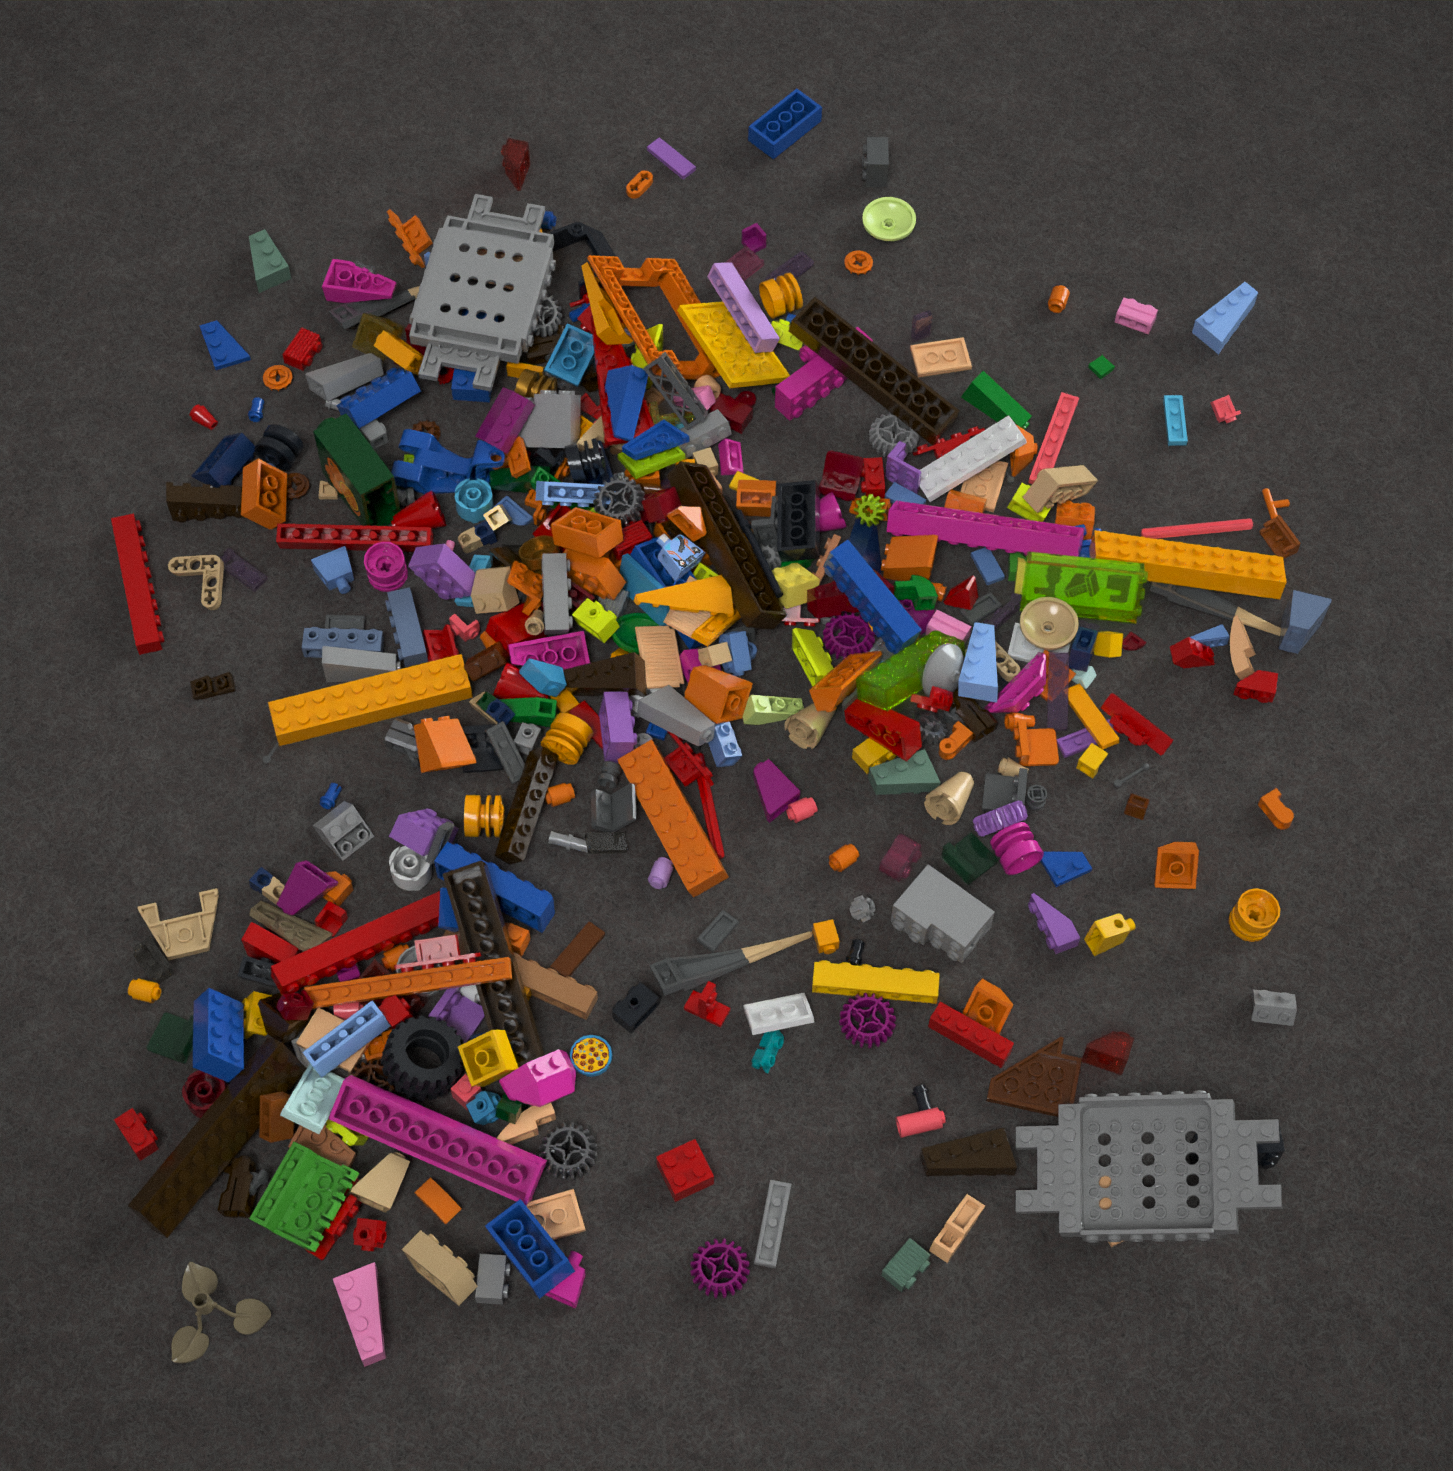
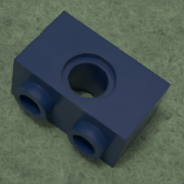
M1079 626L1071 648L1068 668L1087 672L1094 652L1098 631Z

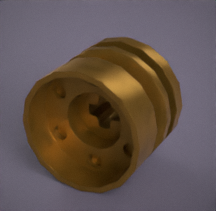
M525 369L518 379L515 392L525 398H534V394H540V390L557 391L558 381L557 378L548 377L547 375L540 377L538 372Z
M543 535L526 541L520 547L518 553L523 564L533 572L542 575V554L561 553L558 545H554L552 536Z

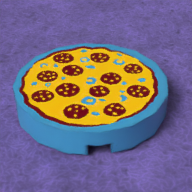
M583 1036L571 1047V1062L578 1073L589 1077L598 1076L604 1073L611 1064V1046L600 1036Z

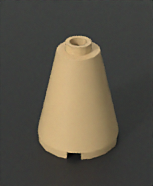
M814 703L788 717L785 721V731L788 729L790 733L789 738L801 748L807 749L811 747L813 749L818 745L836 710L832 712L817 711Z
M959 772L929 792L925 797L924 806L930 816L935 820L936 817L944 820L942 824L945 825L957 823L974 786L972 776L966 772Z

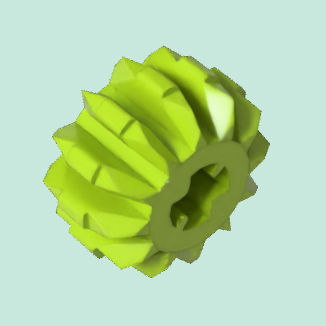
M869 494L868 497L863 495L861 500L856 501L859 507L854 508V511L859 512V514L855 518H862L860 524L866 522L867 526L870 527L872 524L878 525L879 520H884L882 513H886L887 510L882 509L881 506H884L885 502L879 503V496L874 498L873 494ZM870 507V509L873 510V513L867 511V508Z

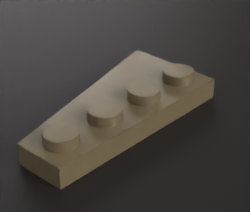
M263 901L257 903L250 910L249 916L303 952L332 938L333 933L294 915H288L281 909Z

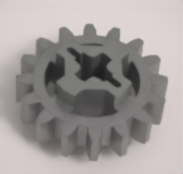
M915 707L907 715V717L920 722L922 742L927 740L929 744L932 741L937 744L943 740L948 732L945 729L947 725L942 723L944 720L939 719L937 713Z

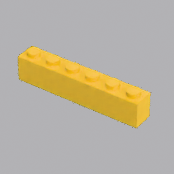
M822 960L814 962L812 992L847 996L858 994L860 997H863V994L866 992L868 997L875 993V998L882 996L883 999L937 1004L940 973H935L931 970L920 972L910 968L898 970L889 966L877 968L868 964L855 966L847 962L834 964Z

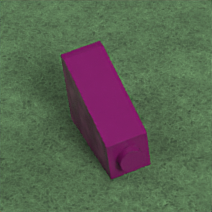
M770 759L764 763L760 762L755 766L753 771L754 783L766 819L770 823L788 809V804L800 800V790Z
M307 860L296 863L276 905L282 908V911L288 915L301 913L337 886L338 881Z

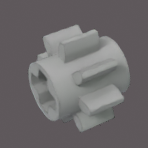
M861 895L854 898V901L851 902L850 913L854 919H861L862 922H865L874 915L875 904L870 898H864Z

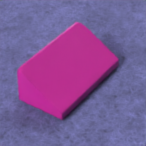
M724 438L718 444L721 475H735L737 471L744 473L741 443Z

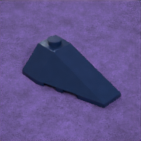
M858 518L855 520L849 541L869 566L881 574L877 525L872 524V526L868 527L866 522L860 524L862 518Z

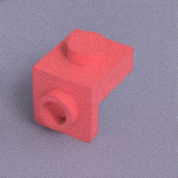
M1229 395L1210 402L1219 423L1225 421L1227 424L1237 420L1236 416L1241 414L1240 410L1235 411Z
M456 614L449 618L452 632L455 636L459 635L465 642L469 639H474L479 634L480 625L477 620L467 626Z

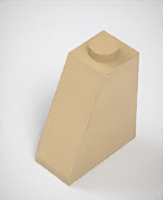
M389 1153L349 1189L346 1196L351 1194L358 1201L386 1213L392 1207L410 1161L406 1160L405 1156L400 1153Z

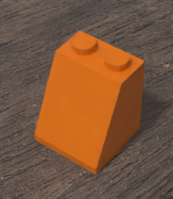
M938 535L892 537L890 544H886L884 555H887L886 560L883 559L880 570L884 571L883 577L897 581H910L911 575H918L930 581Z
M707 665L693 667L690 673L684 698L716 724L738 720L743 717L753 683Z
M450 716L439 717L438 721H433V718L421 719L420 724L413 725L421 773L454 769L476 763L475 756L458 718L450 719Z

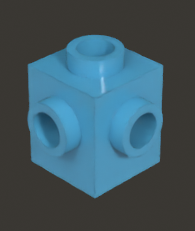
M482 1091L475 1096L474 1100L466 1104L474 1122L485 1125L498 1120L499 1118L496 1117V1107L501 1097L496 1093Z

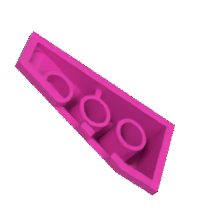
M332 259L322 289L326 301L349 303L391 299L397 283L380 274L375 275L364 267H357L351 261Z
M584 631L508 645L510 660L513 665L523 666L530 658L562 667L564 672V669L590 663Z

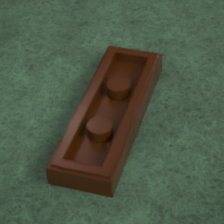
M589 921L552 963L550 968L565 978L566 976L570 977L603 939L605 932Z

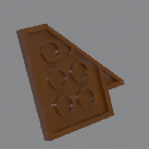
M1060 1037L991 1078L986 1101L1059 1117L1058 1104H1074L1082 1058L1061 1054L1064 1037Z

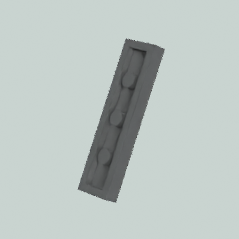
M666 352L659 355L657 359L643 368L686 429H689L708 415V411ZM658 364L662 370L661 376L654 375L650 368ZM663 380L671 382L673 385L672 391L664 389ZM674 396H679L683 399V407L677 406L674 403ZM685 411L692 412L696 419L688 423L684 417Z

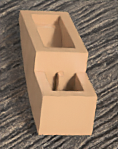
M1237 615L1234 616L1231 626L1230 654L1235 674L1240 680H1243L1254 673L1249 658L1256 655L1245 626Z
M549 1103L542 1107L531 1106L521 1113L516 1124L509 1123L497 1139L513 1145L539 1135L538 1126L556 1120L552 1104Z
M966 1194L947 1220L944 1228L933 1241L929 1251L948 1263L982 1213L985 1205Z

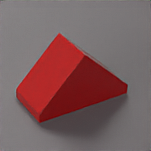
M972 575L951 588L943 603L971 610L978 598L976 577Z

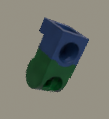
M485 692L476 702V705L497 723L504 721L505 725H507L515 716V713L506 704L488 692Z

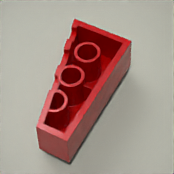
M859 696L844 710L847 724L906 762L922 747L920 722L862 696Z

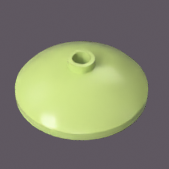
M882 197L870 202L866 206L862 221L866 231L873 237L883 241H897L907 237L913 231L916 224V215L913 208L907 202L895 197Z

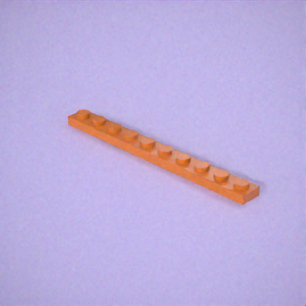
M504 957L304 987V990H306L314 1002L312 1009L383 999L394 995L403 996L512 979L511 959Z

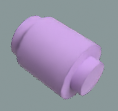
M660 857L654 862L648 877L652 887L656 889L667 887L673 872L671 860Z

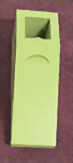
M750 695L743 714L744 724L761 725L787 720L789 716L804 708L802 699Z

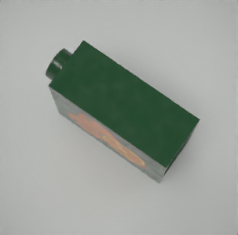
M347 413L336 419L331 417L323 420L313 433L324 476L336 489L341 499L362 526H388L392 524L393 516L400 512L393 474Z

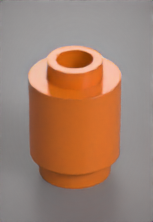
M1065 286L1053 287L1048 300L1050 311L1060 313L1065 309L1070 295L1069 290Z
M561 783L548 787L545 795L547 805L551 804L552 807L571 802V799L575 798L571 783Z
M852 844L844 845L829 855V865L834 871L842 872L857 861L859 852Z
M400 944L383 953L384 958L381 960L386 970L389 968L392 972L396 970L394 965H397L400 955L409 948L407 944L403 946Z

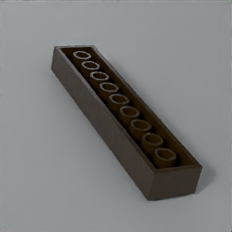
M816 297L791 321L789 332L931 445H934L955 422L960 410Z
M680 461L667 475V478L670 481L671 487L675 486L682 506L701 507L707 531L706 535L700 538L702 546L707 551L718 575H722L730 585L732 601L742 618V622L748 628L773 630L787 614L779 599L776 598L753 550L707 465Z
M481 860L443 873L442 875L466 954L480 952L481 956L475 957L476 962L504 957L511 959V980L477 984L476 989L489 1031H506L519 1068L525 1063L542 1057L545 1054L488 866Z
M268 1037L245 1064L244 1069L235 1076L128 1204V1207L153 1231L168 1238L260 1125V1096L281 1091L287 1093L307 1068L282 1042Z

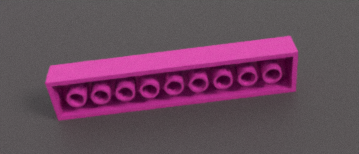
M897 500L889 509L887 532H891L894 536H903V534L910 536L938 535L937 542L945 540L949 544L954 545L965 543L969 547L985 546L988 550H997L998 548L1005 549V552L1016 553L1018 551L1024 552V555L1027 556L1038 554L1043 555L1045 558L1058 557L1064 560H1077L1082 550L1084 528Z
M352 1075L343 1080L328 1118L333 1122L517 1202L521 1199L525 1205L531 1201L547 1160Z

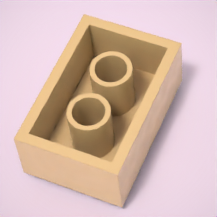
M420 1230L402 1249L415 1270L458 1306L478 1287L473 1280L474 1274L466 1268L468 1266L467 1263L459 1256L457 1258L452 1256L453 1252L446 1245L441 1247L439 1241L432 1234L427 1236Z

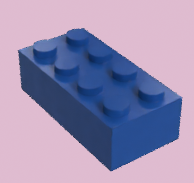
M795 89L749 126L748 141L769 157L775 159L821 122L822 107L800 90Z
M395 367L386 372L387 375L382 378L377 377L371 381L372 384L367 387L358 388L354 395L342 398L340 400L341 403L336 406L341 416L347 413L356 427L360 429L421 390L411 371Z
M208 988L194 1001L193 1068L228 1083L244 1069V1003L211 988Z
M521 1199L485 1225L491 1237L539 1299L575 1272L568 1258Z

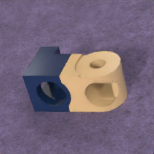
M487 521L464 531L458 536V542L465 553L475 551L490 543L491 545L497 542L496 536Z
M261 867L249 880L250 888L260 892L271 902L277 904L285 887L278 879Z

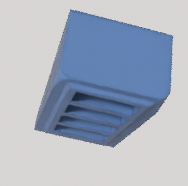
M1222 624L1190 638L1208 647L1227 645L1229 634Z

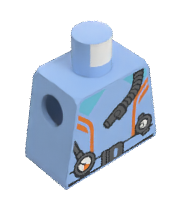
M662 534L656 541L662 547L658 560L675 581L697 566L705 554L702 549L683 535H678L671 540L666 534Z

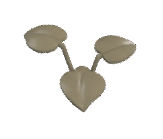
M189 1262L183 1276L182 1293L186 1300L192 1302L197 1310L195 1315L197 1316L198 1329L196 1330L193 1326H185L176 1332L171 1345V1360L174 1363H189L197 1360L206 1352L209 1338L201 1333V1315L211 1313L214 1308L231 1317H235L234 1328L243 1335H250L259 1331L271 1318L270 1309L256 1299H244L238 1302L236 1313L218 1305L209 1296L217 1288L218 1278L215 1272L207 1267Z

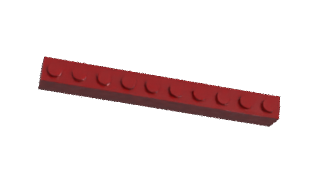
M440 891L272 965L271 977L281 995L295 993L299 988L313 985L319 979L326 976L331 977L343 968H351L363 959H371L381 951L392 949L394 945L401 942L406 943L414 936L428 933L432 928L438 926Z

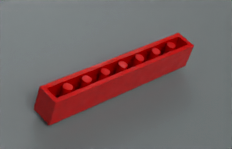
M134 513L111 518L136 648L139 655L163 650L161 643L165 642L163 632L158 630V627L161 626L159 615H155V610H158L156 599H152V594H155L153 583H149L148 580L152 576L150 568L145 565L149 561L146 551L142 550V547H145L143 535H139V532L142 531L140 520H136Z
M277 523L276 542L280 549L336 550L345 546L346 550L367 551L376 543L391 542L396 544L402 552H414L416 547L433 545V532L431 527Z

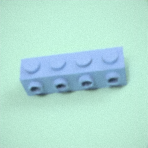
M536 481L535 500L542 501V505H554V502H560V506H571L572 502L578 503V507H589V503H593V500L597 499L594 494L600 492L598 486L604 487V485ZM607 498L605 508H607V504H610L611 502L609 498Z
M371 1001L302 1053L322 1078L389 1028L390 1024L375 1003Z

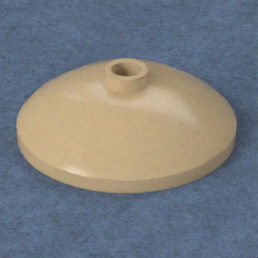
M1037 598L1025 606L1020 616V629L1023 636L1029 643L1040 649H1061L1073 641L1078 631L1079 622L1074 609L1068 603L1058 598Z

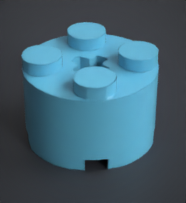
M476 478V480L465 479L455 488L454 498L458 515L472 523L485 520L483 514L493 509L494 506L490 485L486 481Z

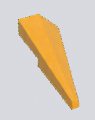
M586 262L581 267L597 336L606 345L632 343L633 339L625 332L624 329L626 327L624 323H621L615 307L605 290L600 288L598 284L600 281L595 277L591 265Z
M722 575L635 595L633 600L636 605L644 602L651 603L652 607L657 608L659 605H666L672 610L698 613L700 610L710 611V615L724 613L727 614V617H733L734 615L731 587Z

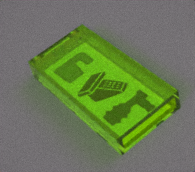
M1027 551L1020 611L1022 612L1028 603L1037 598L1054 597L1068 603L1074 609L1078 618L1136 624L1137 616L1141 617L1142 605L1139 604L1140 600H1144L1145 588L1142 587L1143 583H1147L1148 571H1145L1143 563Z

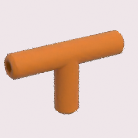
M1268 488L1262 490L1271 519L1278 516L1276 508L1289 507L1290 502L1288 499L1273 501L1270 490Z

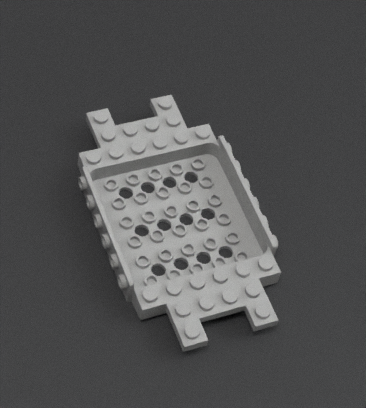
M475 194L467 219L447 216L443 228H439L434 240L423 280L409 319V323L412 324L409 335L411 344L427 347L418 373L419 378L437 381L441 367H451L476 372L472 384L473 388L491 391L500 360L519 364L522 350L523 352H528L529 346L532 347L534 340L533 332L537 331L538 328L537 318L541 316L543 310L542 301L546 300V288L551 284L552 276L550 274L556 267V260L553 259L552 250L554 236L553 234L539 232L545 214V206L527 203L524 216L521 218L490 212L493 197ZM463 245H467L470 248L467 252L459 250ZM482 248L487 250L485 255L477 254V251ZM498 252L505 253V256L501 259H498L495 257V254ZM516 255L523 257L520 262L513 261V257ZM453 275H458L460 277V280L458 282H452L450 281V278ZM475 278L478 280V283L472 286L468 284V281ZM488 282L496 284L492 289H488L485 285ZM506 285H512L514 287V289L511 292H506L503 290V288ZM445 305L451 307V310L446 313L440 309ZM461 309H467L469 311V313L465 316H461L458 314L459 310ZM479 312H484L487 314V316L484 319H478L476 317V315ZM502 315L505 319L503 322L498 323L494 321V318Z
M1201 1090L1194 1091L1193 1094L1174 1091L1168 1095H1162L1161 1092H1151L1149 1095L1128 1093V1096L1109 1093L1103 1097H1097L1096 1094H1086L1084 1097H1079L1080 1104H1058L1059 1125L1016 1127V1149H1037V1190H1016V1213H1059V1233L1062 1237H1082L1084 1241L1089 1243H1097L1099 1241L1142 1242L1143 1240L1163 1242L1165 1240L1187 1241L1194 1239L1209 1241L1210 1239H1217V1235L1239 1234L1238 1210L1282 1209L1281 1185H1259L1257 1144L1280 1143L1279 1120H1235V1103L1233 1099L1212 1100L1209 1093ZM1145 1133L1154 1135V1141L1151 1144H1144L1142 1142V1136ZM1187 1133H1197V1141L1195 1143H1188L1185 1139ZM1103 1134H1108L1111 1137L1110 1143L1105 1146L1101 1145L1099 1137ZM1190 1153H1195L1199 1157L1198 1162L1194 1165L1186 1162V1157ZM1146 1154H1151L1155 1158L1154 1163L1150 1166H1146L1142 1162ZM1103 1155H1108L1111 1158V1163L1107 1167L1099 1164V1159ZM1194 1174L1199 1177V1183L1196 1186H1189L1186 1180L1189 1175ZM1148 1175L1153 1176L1155 1184L1152 1187H1145L1143 1185L1144 1177ZM1107 1176L1111 1179V1185L1108 1188L1100 1187L1099 1181L1102 1177ZM1196 1196L1199 1198L1200 1203L1196 1208H1190L1187 1205L1189 1197ZM1147 1197L1155 1199V1206L1151 1209L1143 1206V1201ZM1103 1198H1109L1112 1202L1111 1207L1107 1210H1103L1099 1206Z

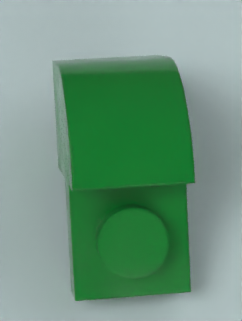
M911 575L910 581H895L894 596L897 600H912L915 611L934 610L938 595L934 585L928 579L918 575Z

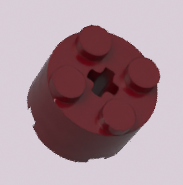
M197 1070L187 1078L188 1080L182 1088V1095L190 1112L196 1117L201 1118L227 1086L224 1080Z

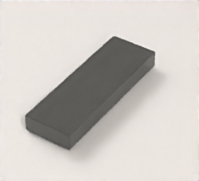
M504 721L486 729L485 732L511 784H514L520 780L525 764Z

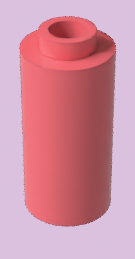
M938 1107L895 1118L900 1138L943 1128V1123H946L944 1112L939 1111Z

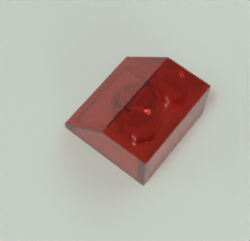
M508 138L506 145L503 144L501 155L504 156L502 166L505 167V174L516 190L521 191L530 167L529 142Z
M1113 1031L1087 1043L1081 1062L1122 1075L1134 1038L1125 1032Z

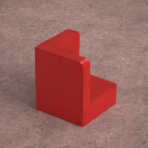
M328 901L315 918V924L333 933L332 937H334L348 919L347 913L344 909Z

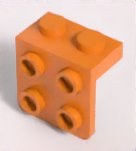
M1070 500L1062 504L1057 502L1055 524L1067 526L1084 524L1087 533L1083 536V540L1091 539L1095 507L1089 503L1078 504Z
M514 561L507 577V582L527 595L522 612L529 616L533 610H538L542 603V575L533 572L525 564Z
M1018 720L1016 728H1013V739L1017 742L1015 756L1018 757L1019 764L1022 766L1057 765L1059 756L1055 730L1053 728L1027 729L1026 720Z

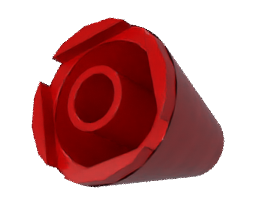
M429 491L393 516L394 520L391 523L392 526L431 527V529L446 526V520L441 512V506L433 491Z
M509 662L506 663L493 693V696L497 699L532 697L548 699L549 695L539 693L519 673L520 669Z

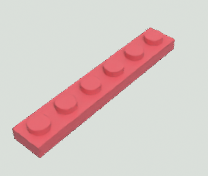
M1061 392L1028 483L1033 484L1038 478L1037 474L1042 469L1054 468L1079 397Z

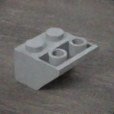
M345 801L313 825L321 839L342 861L374 837L353 804Z

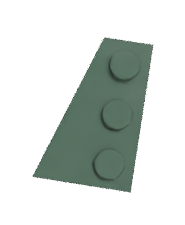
M264 229L250 235L249 242L259 293L290 280L289 266L266 230Z
M925 749L916 752L907 762L897 758L869 768L868 779L875 795L931 792L940 786L941 783Z

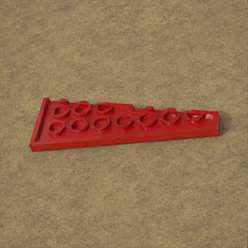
M592 315L590 320L604 442L606 446L628 443V441L615 438L613 435L610 419L611 412L607 404L608 396L605 393L604 387L608 370L629 366L630 363L622 344L606 345L597 336ZM644 398L634 438L654 426Z

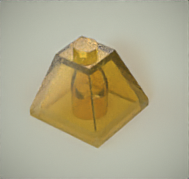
M363 313L352 347L365 354L372 353L383 362L387 356L373 346L377 336L384 330L400 338L404 326L386 318Z

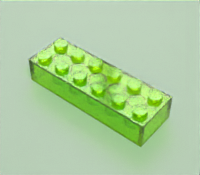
M934 630L856 678L858 700L886 711L892 709L911 697L912 694L923 689L922 677L925 665L931 654L939 646L946 643L954 644L961 649L965 659V641L940 631Z

